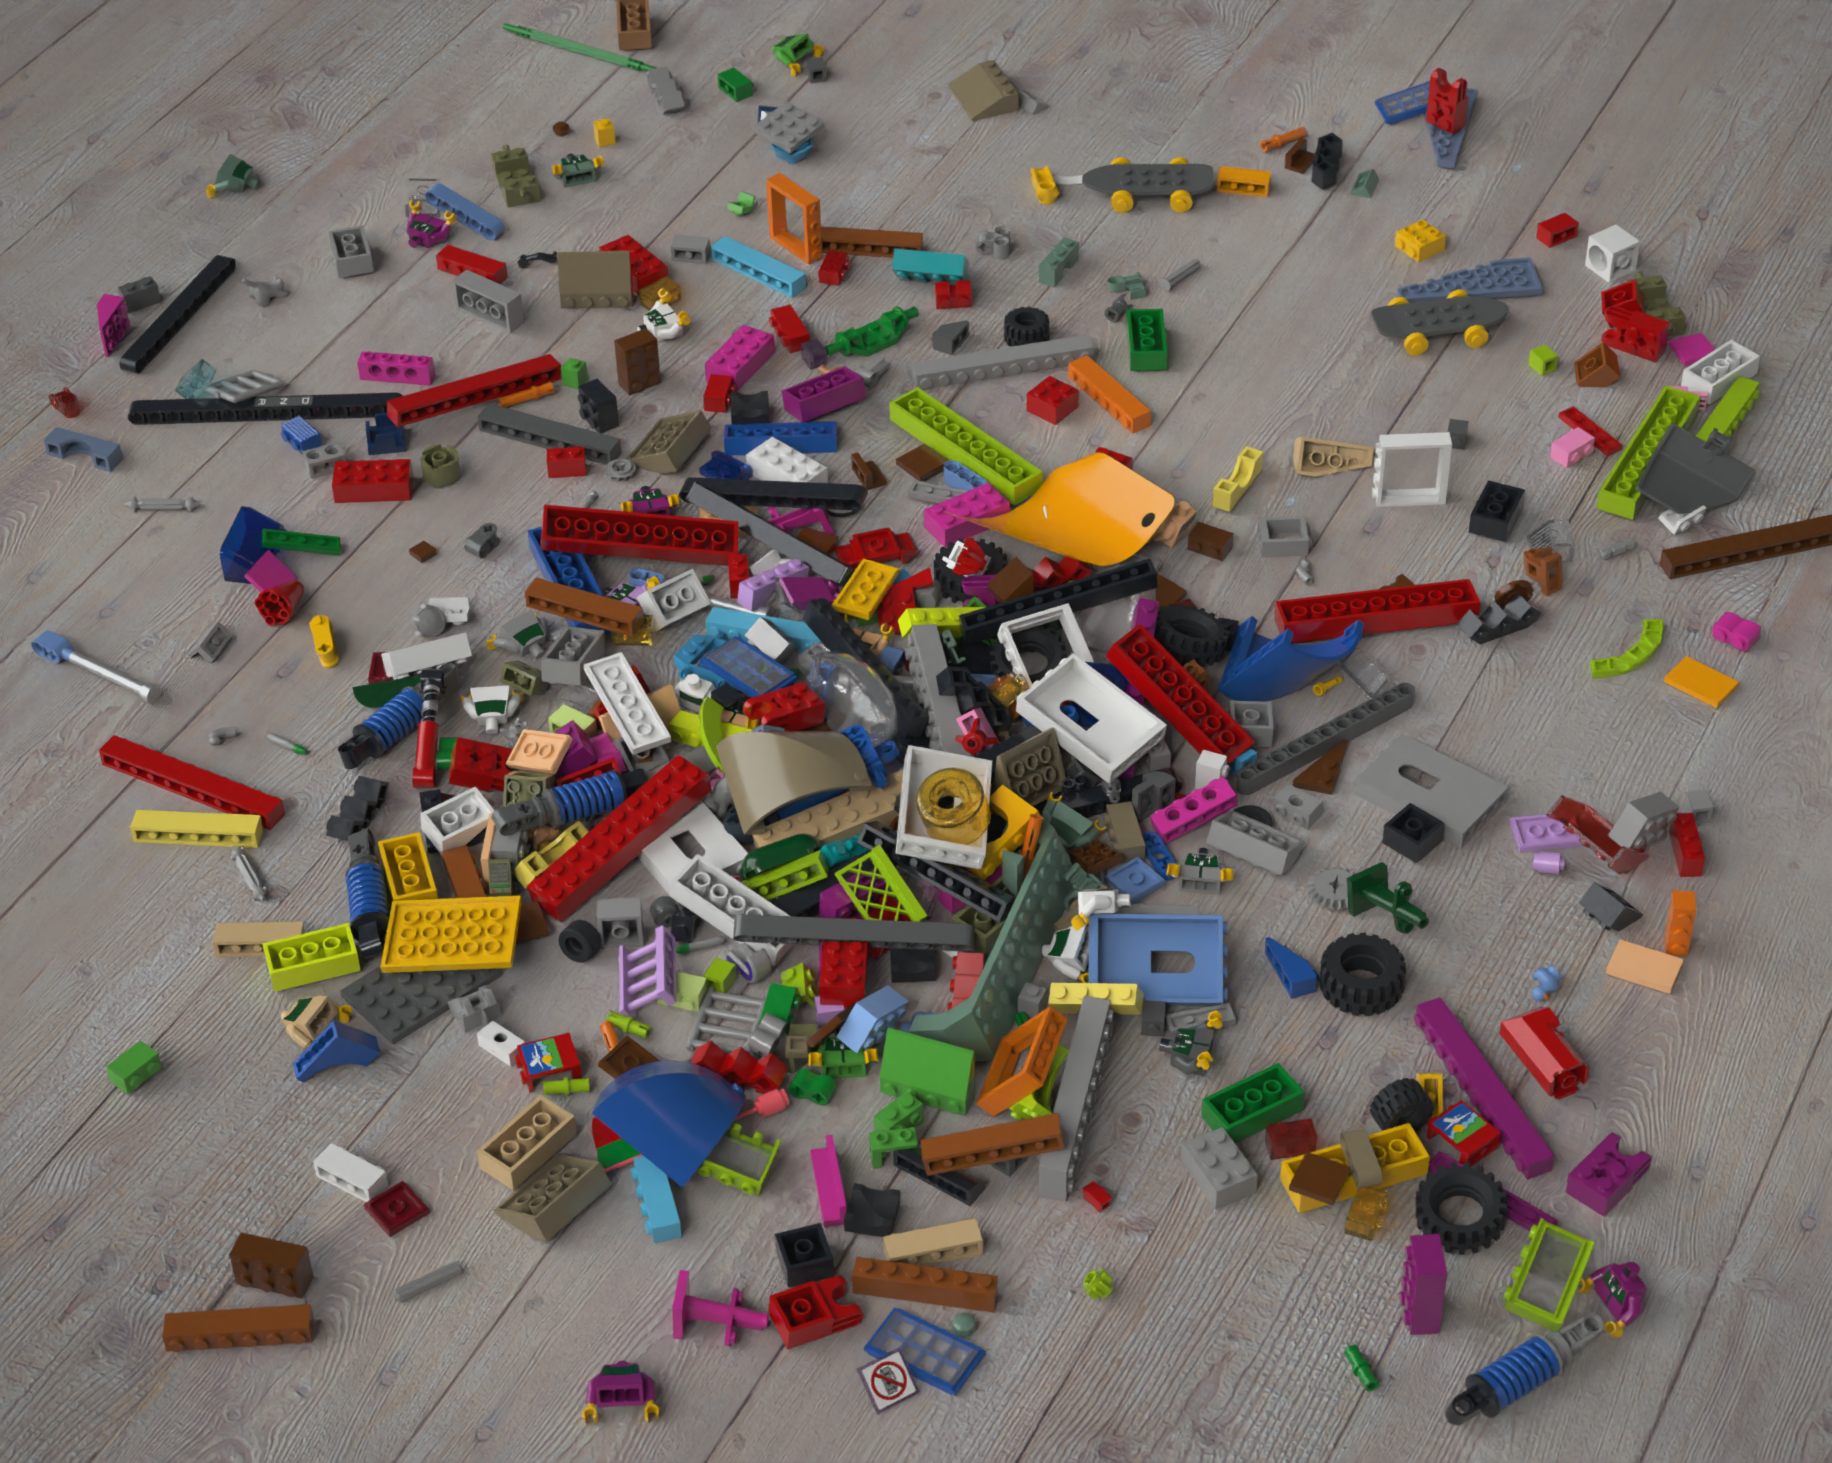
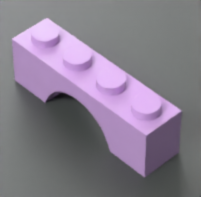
M792 559L739 582L737 603L750 611L765 605L770 594L777 587L781 586L779 582L781 577H808L809 566L798 559Z

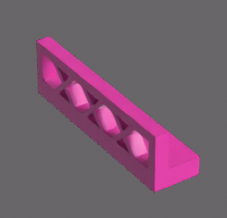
M825 1135L826 1148L810 1150L823 1225L824 1227L844 1225L847 1209L833 1135Z

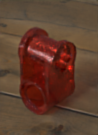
M67 387L62 388V391L56 394H49L51 405L66 418H74L80 414L77 396Z

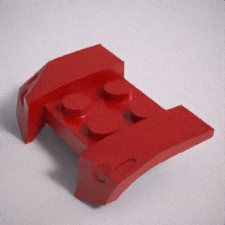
M890 527L853 534L849 544L834 547L838 560L855 570L863 559L883 562L899 558L901 563L905 564L911 558L918 556L909 533L895 535Z

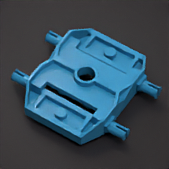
M718 631L715 636L693 635L674 654L673 662L680 671L678 677L685 679L689 674H696L699 678L713 683L716 689L728 683L704 667L701 662L697 666L695 665L707 651L710 653L727 642L722 640L725 634ZM738 647L729 654L737 658L745 653V651ZM750 655L741 662L750 666L757 659ZM724 656L715 663L724 667L731 660ZM762 663L753 670L759 673L765 664ZM736 664L727 671L736 675L744 669ZM747 673L746 675L741 677L740 680L747 684V682L753 680L755 676H753L750 673ZM728 683L733 689L737 690L736 687Z

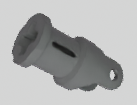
M1127 294L1120 295L1112 303L1111 307L1106 308L1105 317L1111 322H1116L1119 316L1127 312V309L1132 306V304L1127 305L1124 300Z
M1118 777L1110 784L1103 779L1102 789L1109 796L1110 802H1119L1121 782L1118 780Z

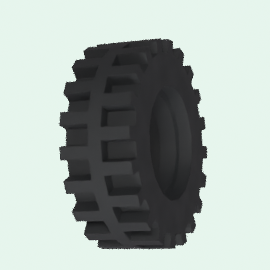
M958 539V541L965 543L963 539ZM985 539L976 541L983 553L991 557L987 566L988 569L983 575H997L1008 564L1006 553H1003L1001 547L995 548V543L993 542L987 544ZM951 541L948 543V548L942 546L940 553L935 555L934 581H938L941 585L943 598L947 599L950 597L953 603L962 601L963 605L965 600L973 598L974 595H967L962 589V581L965 576L953 574V570L947 567L948 563L942 560L944 556L949 558L955 546Z
M1171 603L1168 604V607L1163 605L1160 607V610L1158 609L1154 638L1180 664L1182 662L1188 663L1193 659L1201 667H1204L1205 663L1210 666L1214 665V661L1218 663L1223 656L1229 636L1228 626L1223 624L1221 618L1216 619V614L1205 612L1206 609L1204 608L1196 609L1194 605L1187 607L1183 603H1178V606H1175Z
M1042 624L1011 634L1019 653L1034 651L1043 654L1047 658L1048 663L1045 669L1039 673L1029 675L1032 684L1037 680L1040 681L1050 669L1056 668L1062 659L1067 658L1065 641L1061 642V635L1059 633L1054 635L1053 628L1050 626L1046 630ZM996 636L997 643L992 642V651H990L991 672L993 675L998 676V678L1006 677V674L1013 673V669L1010 665L1011 661H1008L1006 658L1004 644L1000 643L998 636ZM1019 680L1014 684V694L1022 693Z
M1451 1162L1450 1168L1447 1169L1443 1165L1438 1166L1437 1173L1428 1172L1426 1174V1182L1421 1180L1419 1191H1416L1415 1218H1417L1418 1230L1423 1229V1235L1439 1234L1441 1245L1445 1246V1252L1451 1253L1452 1249H1458L1459 1255H1465V1250L1471 1249L1474 1254L1479 1252V1246L1481 1245L1486 1249L1491 1246V1239L1497 1241L1500 1238V1230L1504 1231L1507 1195L1506 1192H1502L1503 1185L1501 1181L1495 1183V1175L1491 1171L1486 1175L1483 1173L1482 1166L1478 1165L1476 1169H1472L1468 1162H1464V1167H1457L1456 1162ZM1465 1196L1477 1201L1482 1206L1483 1214L1477 1222L1459 1226L1444 1220L1439 1214V1206L1450 1197Z

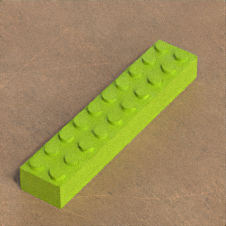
M1664 386L1600 488L1596 509L1624 518L1634 519L1647 498L1646 495L1638 492L1635 488L1653 452L1672 423L1688 431L1698 414L1700 395Z
M917 387L889 402L890 420L928 445L947 460L958 461L984 478L987 483L989 482L1014 506L1026 500L1029 496L1034 495L1043 484V471Z

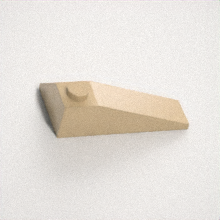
M1301 436L1295 439L1293 461L1295 472L1298 475L1316 477L1372 466L1374 447Z

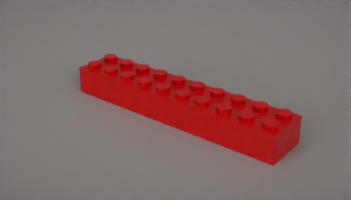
M544 504L540 550L728 566V555L738 554L739 521Z
M1470 579L1275 601L1274 620L1280 634L1287 628L1294 633L1291 644L1338 638L1344 634L1346 628L1357 620L1364 624L1363 635L1443 625L1449 626L1457 624L1469 610L1479 614L1480 600Z
M678 754L528 884L527 889L531 901H537L542 910L559 922L564 921L639 855L645 847L655 841L712 790L708 773Z

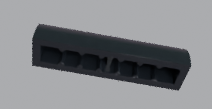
M918 1147L893 1151L894 1166L968 1206H971L986 1189L985 1183L961 1170L927 1176L922 1161V1150Z

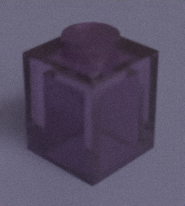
M818 339L801 343V357L810 370L819 368L821 365H827V350Z

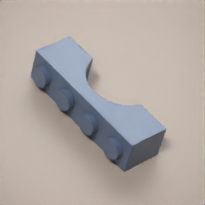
M56 427L44 439L47 455L64 459L74 454H87L92 457L95 468L111 472L123 459L120 444Z

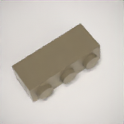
M1132 802L1106 805V814H1103L1104 826H1108L1109 841H1113L1112 848L1123 856V861L1120 864L1127 863L1136 857L1145 861V843Z

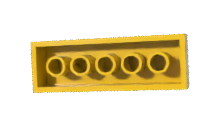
M1410 1123L1368 1135L1382 1172L1383 1183L1379 1186L1358 1189L1350 1171L1336 1202L1422 1177L1428 1173L1430 1156ZM1341 1144L1310 1152L1348 1166ZM1304 1155L1281 1161L1280 1180L1299 1214L1329 1205L1289 1191V1184Z

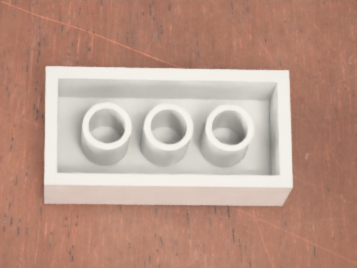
M1730 340L1684 369L1681 386H1688V391L1707 392V403L1711 404L1727 393L1738 376L1750 379L1756 375L1760 355Z
M771 437L746 454L747 472L760 480L828 483L827 467L774 437Z
M465 632L383 653L381 656L386 675L388 677L393 676L394 680L408 677L409 672H413V675L420 674L421 670H426L431 666L432 669H439V667L450 661L453 664L466 662V657L472 656Z

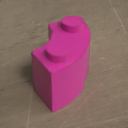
M607 733L589 738L596 757V761L591 763L590 766L614 757L620 773L626 771L621 753L613 746Z

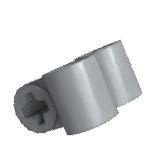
M998 226L994 229V232L981 231L977 234L976 250L979 253L993 254L999 260L1009 257L1010 229L1008 227Z
M769 1013L764 1015L759 1028H756L748 1044L751 1047V1055L757 1061L771 1054L773 1049L777 1047L787 1027V1022Z

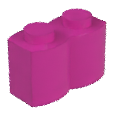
M1725 612L1713 625L1712 636L1724 643H1730L1736 649L1748 651L1760 639L1761 627L1753 621L1743 620L1735 613Z

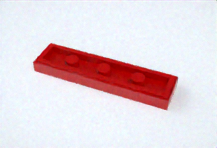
M1574 406L1559 412L1558 418L1573 430L1579 427L1595 437L1594 447L1607 457L1622 450L1620 442Z

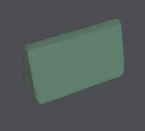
M1371 169L1359 173L1350 192L1351 195L1372 197L1379 181L1375 170Z
M1003 850L1002 882L1016 896L1024 882V856Z

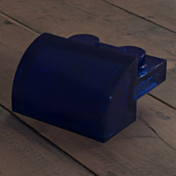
M720 450L713 451L711 453L712 459L699 468V474L706 478L748 480L753 476L751 466Z

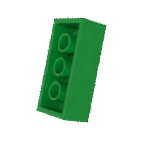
M1127 309L1126 331L1130 371L1167 370V344L1163 309Z
M1276 1063L1203 1098L1201 1117L1212 1130L1223 1127L1233 1142L1237 1143L1303 1111L1305 1092L1279 1063Z

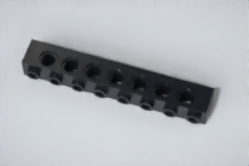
M878 821L864 824L857 843L871 851L880 844L890 861L997 922L1006 921L1016 899L1015 897L955 864L895 854L897 832Z

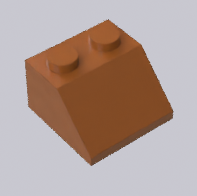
M1604 342L1574 362L1576 381L1579 387H1607L1620 378L1617 354Z

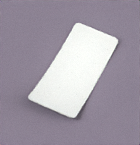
M1052 175L1054 182L1057 184L1082 183L1083 175Z

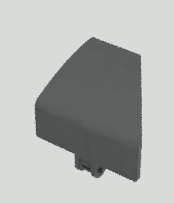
M1672 423L1653 452L1635 490L1677 514L1692 513L1703 505L1707 508L1706 510H1710L1738 501L1756 470L1723 452L1729 444L1731 436H1725L1718 432V429L1714 428L1705 442Z

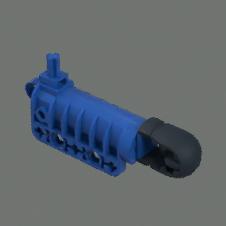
M859 724L839 732L850 739L859 751L871 784L874 783L876 788H886L885 784L888 782L885 777L888 775L883 765L894 760L899 755L895 742L886 741L873 747L863 726ZM849 788L820 792L793 801L763 819L764 824L768 826L816 806L834 796H839L840 793ZM734 806L724 817V829L740 845L754 843L752 835H744Z

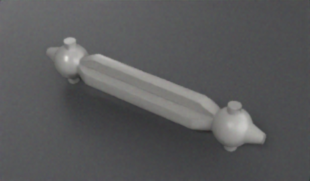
M189 496V499L186 501L183 499H142L138 501L136 497H132L129 502L124 503V506L129 507L131 512H135L138 508L143 510H182L187 508L188 512H192V509L200 506V503L196 502L192 496Z
M233 846L230 858L231 860L236 859L240 872L250 890L253 891V900L265 901L267 887H262V883L249 859L244 855L245 848L243 846L241 848Z

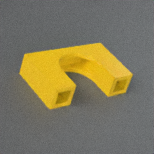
M1004 785L1000 786L990 796L989 803L994 812L1008 821L1007 830L999 839L986 843V855L981 869L965 867L982 880L992 875L995 869L1002 863L1003 850L1013 852L1024 843L1030 814L1040 815L1037 809Z

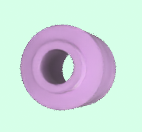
M1543 851L1534 853L1533 870H1538V873L1559 874L1560 870L1564 871L1565 858L1561 857V853Z

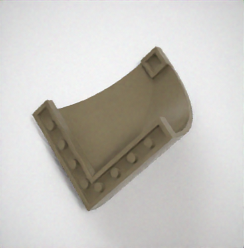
M741 732L726 737L716 746L744 835L764 834L766 827L763 819L777 809L798 799L836 789L849 788L850 791L869 790L872 786L859 751L850 739L839 732Z

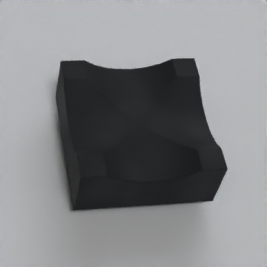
M761 391L751 395L731 392V423H769L768 391Z
M890 948L891 983L935 981L934 950Z
M854 1183L849 1207L844 1217V1231L877 1237L891 1235L901 1203L900 1190H876L863 1184Z

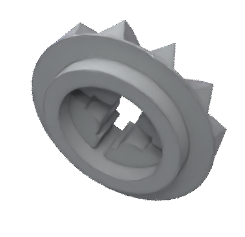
M615 459L606 466V475L610 476L611 479L616 478L617 481L620 479L626 481L627 477L632 478L633 474L636 473L634 462L628 459Z

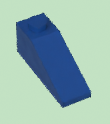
M1266 938L1265 955L1290 998L1293 999L1316 992V982L1319 981L1318 974L1315 969L1311 968L1308 961L1272 938Z

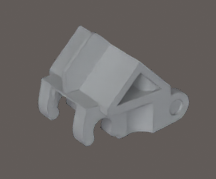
M486 985L463 998L457 997L447 1002L450 1012L454 1014L455 1019L464 1032L480 1025L485 1027L489 1021L501 1016L499 1001L494 997L491 988L488 989ZM480 1000L479 1004L475 1006L471 1005V1003Z

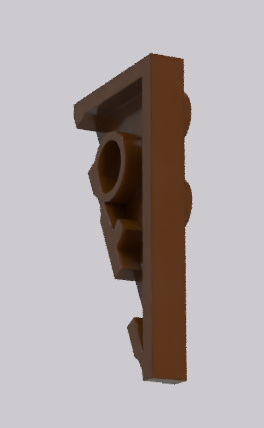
M1341 740L1293 780V786L1299 789L1332 795L1347 749L1348 740Z

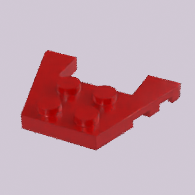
M930 568L891 586L877 607L880 628L882 624L886 623V632L892 626L895 630L894 635H901L898 619L907 608H916L913 591L934 587Z

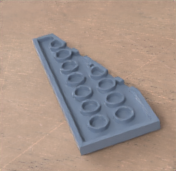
M1467 88L1466 124L1454 134L1426 122L1437 166L1444 168L1455 167L1478 89ZM1428 100L1422 101V105L1428 104Z
M1530 257L1490 261V264L1486 266L1480 264L1476 265V268L1472 270L1463 269L1442 275L1441 279L1435 281L1432 278L1421 285L1415 283L1397 288V297L1407 298L1410 303L1445 299L1451 292L1458 289L1465 290L1469 296L1494 299L1542 295V286Z

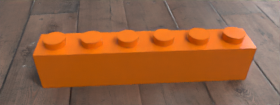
M1085 355L1069 362V379L1101 405L1113 418L1118 420L1124 428H1127L1133 434L1151 426V410L1090 357Z

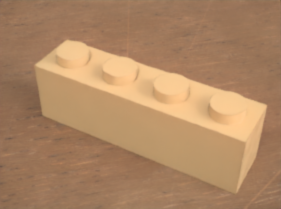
M303 922L216 923L213 937L216 957L265 956L262 943L304 934Z
M976 1218L883 1236L884 1254L887 1261L930 1266L983 1255V1239Z

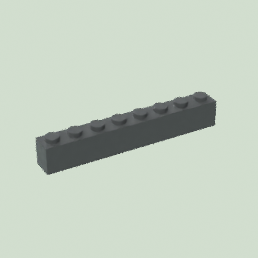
M488 403L478 415L479 430L482 432L545 449L584 447L586 460L607 465L609 462L618 459L622 453L620 438Z

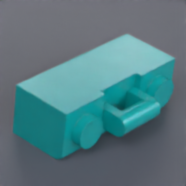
M861 833L847 839H840L825 844L820 849L828 864L829 871L834 866L849 861L853 856L868 851V848L857 843Z

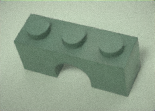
M1063 238L1039 264V283L1055 287L1061 281L1064 267L1071 269L1079 260V242Z

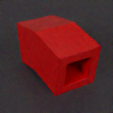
M1092 1181L1082 1188L1083 1198L1099 1213L1111 1206L1112 1197L1096 1182Z

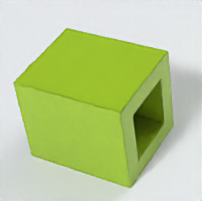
M1544 344L1530 350L1528 365L1541 376L1557 370L1558 355L1547 345Z
M715 958L704 974V977L707 978V989L713 987L715 991L727 993L737 980L736 964Z

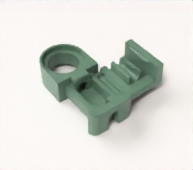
M1139 272L1131 276L1122 277V275L1107 279V289L1111 292L1124 291L1127 287V289H1130L1131 300L1146 297L1143 277Z
M950 630L940 633L941 644L949 667L965 660V657L958 658L953 648L956 646V642Z
M1074 863L1063 875L1066 881L1070 880L1073 883V888H1077V890L1072 889L1064 898V908L1069 912V900L1073 897L1078 898L1079 891L1083 889H1097L1103 885L1093 874L1086 873L1078 863Z

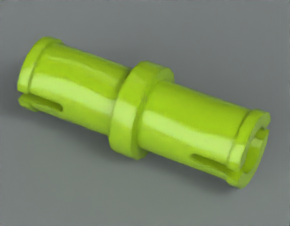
M611 1010L609 1012L610 1015L606 1017V1021H612L615 1027L622 1029L626 1034L632 1033L644 1039H648V1035L651 1034L652 1026L636 1021L632 1016L626 1017Z
M565 1077L563 1080L543 1081L544 1095L564 1093L567 1096L569 1093L590 1092L589 1078L568 1080V1077Z

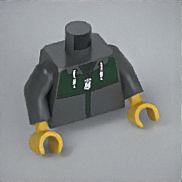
M1213 1011L1209 1014L1208 1020L1190 1028L1177 1029L1174 1040L1161 1038L1159 1051L1171 1053L1170 1065L1179 1069L1184 1074L1194 1073L1205 1076L1206 1070L1210 1067L1209 1062L1213 1061L1211 1057L1214 1036L1213 1027L1215 1029L1222 1027V1015L1218 1011Z

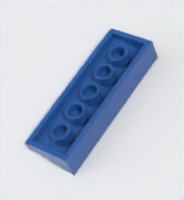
M836 421L725 425L724 429L725 456L746 455L771 437L800 453L837 452Z

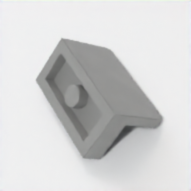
M217 622L204 632L188 653V656L191 658L196 653H200L210 663L217 657L233 634L220 622Z

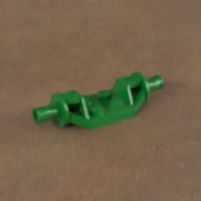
M898 306L893 307L891 311L883 313L880 319L858 329L851 327L844 332H837L835 334V342L825 345L824 351L828 357L837 352H841L844 356H849L851 353L867 357L897 344L904 330L908 328V321L918 317L919 311L915 306L905 311Z

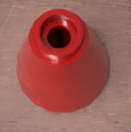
M289 581L267 588L255 599V606L268 625L285 624L291 619L303 595L304 587L299 581Z

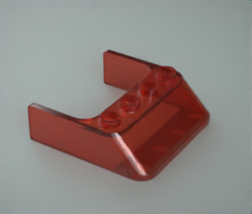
M1561 795L1546 814L1549 818L1565 824L1563 828L1572 835L1576 833L1581 837L1579 841L1588 848L1590 846L1596 850L1595 855L1603 861L1607 859L1609 861L1607 866L1620 875L1622 873H1629L1649 857V854L1641 847L1639 849H1632L1626 846L1621 847L1608 835L1614 825L1586 803Z

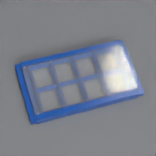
M1430 81L1374 101L1386 124H1393L1426 113Z
M736 636L700 659L704 667L751 698L785 688L797 680V676L792 671Z
M895 1307L864 1347V1351L868 1355L880 1361L899 1352L909 1375L955 1396L986 1355V1351L982 1350L981 1347Z

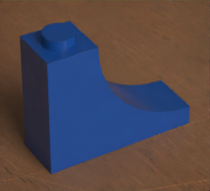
M333 1020L293 1063L296 1079L305 1082L315 1073L335 1065L358 1064L367 1067L380 1053L377 1038L374 1035Z

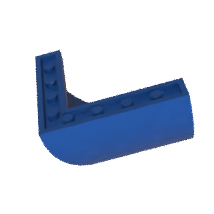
M1251 616L1238 627L1217 691L1237 701L1259 702L1271 701L1292 694L1308 685L1351 654L1363 636L1364 624L1357 620L1345 629L1342 636L1328 642L1312 645L1291 644L1294 633L1288 628L1273 640L1255 633L1258 620Z
M658 1061L633 1068L613 1080L600 1093L592 1114L683 1187L732 1124L745 1102L746 1095L743 1094L745 1090L737 1083L732 1085L725 1078L708 1068L682 1061Z

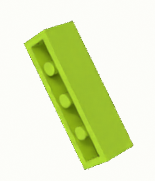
M819 850L743 880L742 884L768 901L828 877L829 867L822 851Z

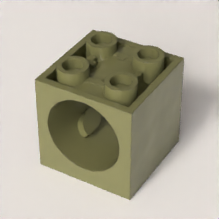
M516 770L506 774L504 778L503 807L528 801L534 797H542L544 789L555 787L556 774Z

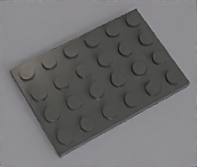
M379 966L340 990V993L344 1000L394 1045L448 1011V1001L457 997L463 998L478 991V988L484 985L487 986L500 978V973L496 968L382 973Z

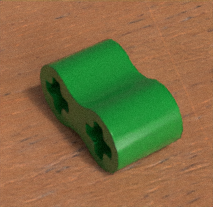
M440 737L436 758L438 770H450L451 754L457 737Z
M802 1068L798 1070L788 1089L796 1098L809 1099L818 1105H826L834 1093L837 1083L828 1075H817L808 1069Z

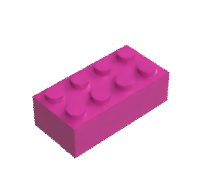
M742 325L705 363L706 381L708 382L710 374L732 376L733 383L736 385L735 391H738L775 353L774 335Z
M988 482L924 509V527L946 548L951 541L955 544L958 539L965 540L967 537L975 536L989 530V528L945 512L968 518H991L1010 512V503Z

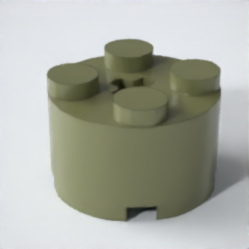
M441 444L430 446L422 452L420 461L423 478L427 483L432 484L434 488H442L444 485L460 479L458 452L454 447L447 445L446 448L441 447Z

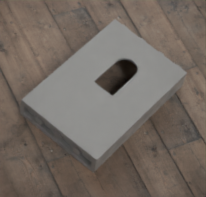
M1401 734L1396 740H1392L1389 747L1385 751H1381L1378 758L1374 762H1370L1367 768L1361 774L1359 773L1354 780L1355 795L1394 815L1411 803L1443 821V840L1460 849L1507 802L1509 788L1404 734ZM1407 765L1414 766L1440 781L1431 790H1428L1402 777L1399 774V769Z

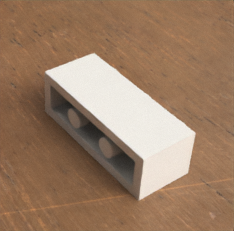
M332 1143L313 1161L317 1177L365 1202L378 1196L388 1187L386 1171L382 1167L375 1166L367 1162L363 1157H357L349 1153L345 1148L338 1147Z

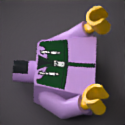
M653 576L643 586L621 583L614 590L606 587L602 594L604 597L641 607L636 597L661 583L656 576Z

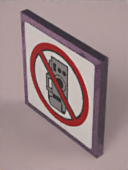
M900 1347L857 1368L876 1414L920 1393Z

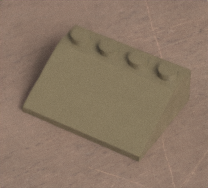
M994 60L977 64L948 84V88L972 121L1019 111V94Z
M629 251L558 252L561 309L632 307L633 286Z
M702 410L661 418L626 459L634 462L638 468L661 474L676 473L681 469L682 464L690 458V454L698 448L699 443L707 437V433L712 428Z
M1049 728L997 756L992 794L1000 786L1004 785L1028 804L1035 806L1046 800L1050 792H1053V795L1062 791V781L1066 779L1054 728Z
M557 1154L498 1205L494 1212L531 1238L547 1242L553 1239L556 1233L564 1226L569 1225L576 1215L586 1210L593 1200L602 1196L605 1190L612 1184L600 1162Z

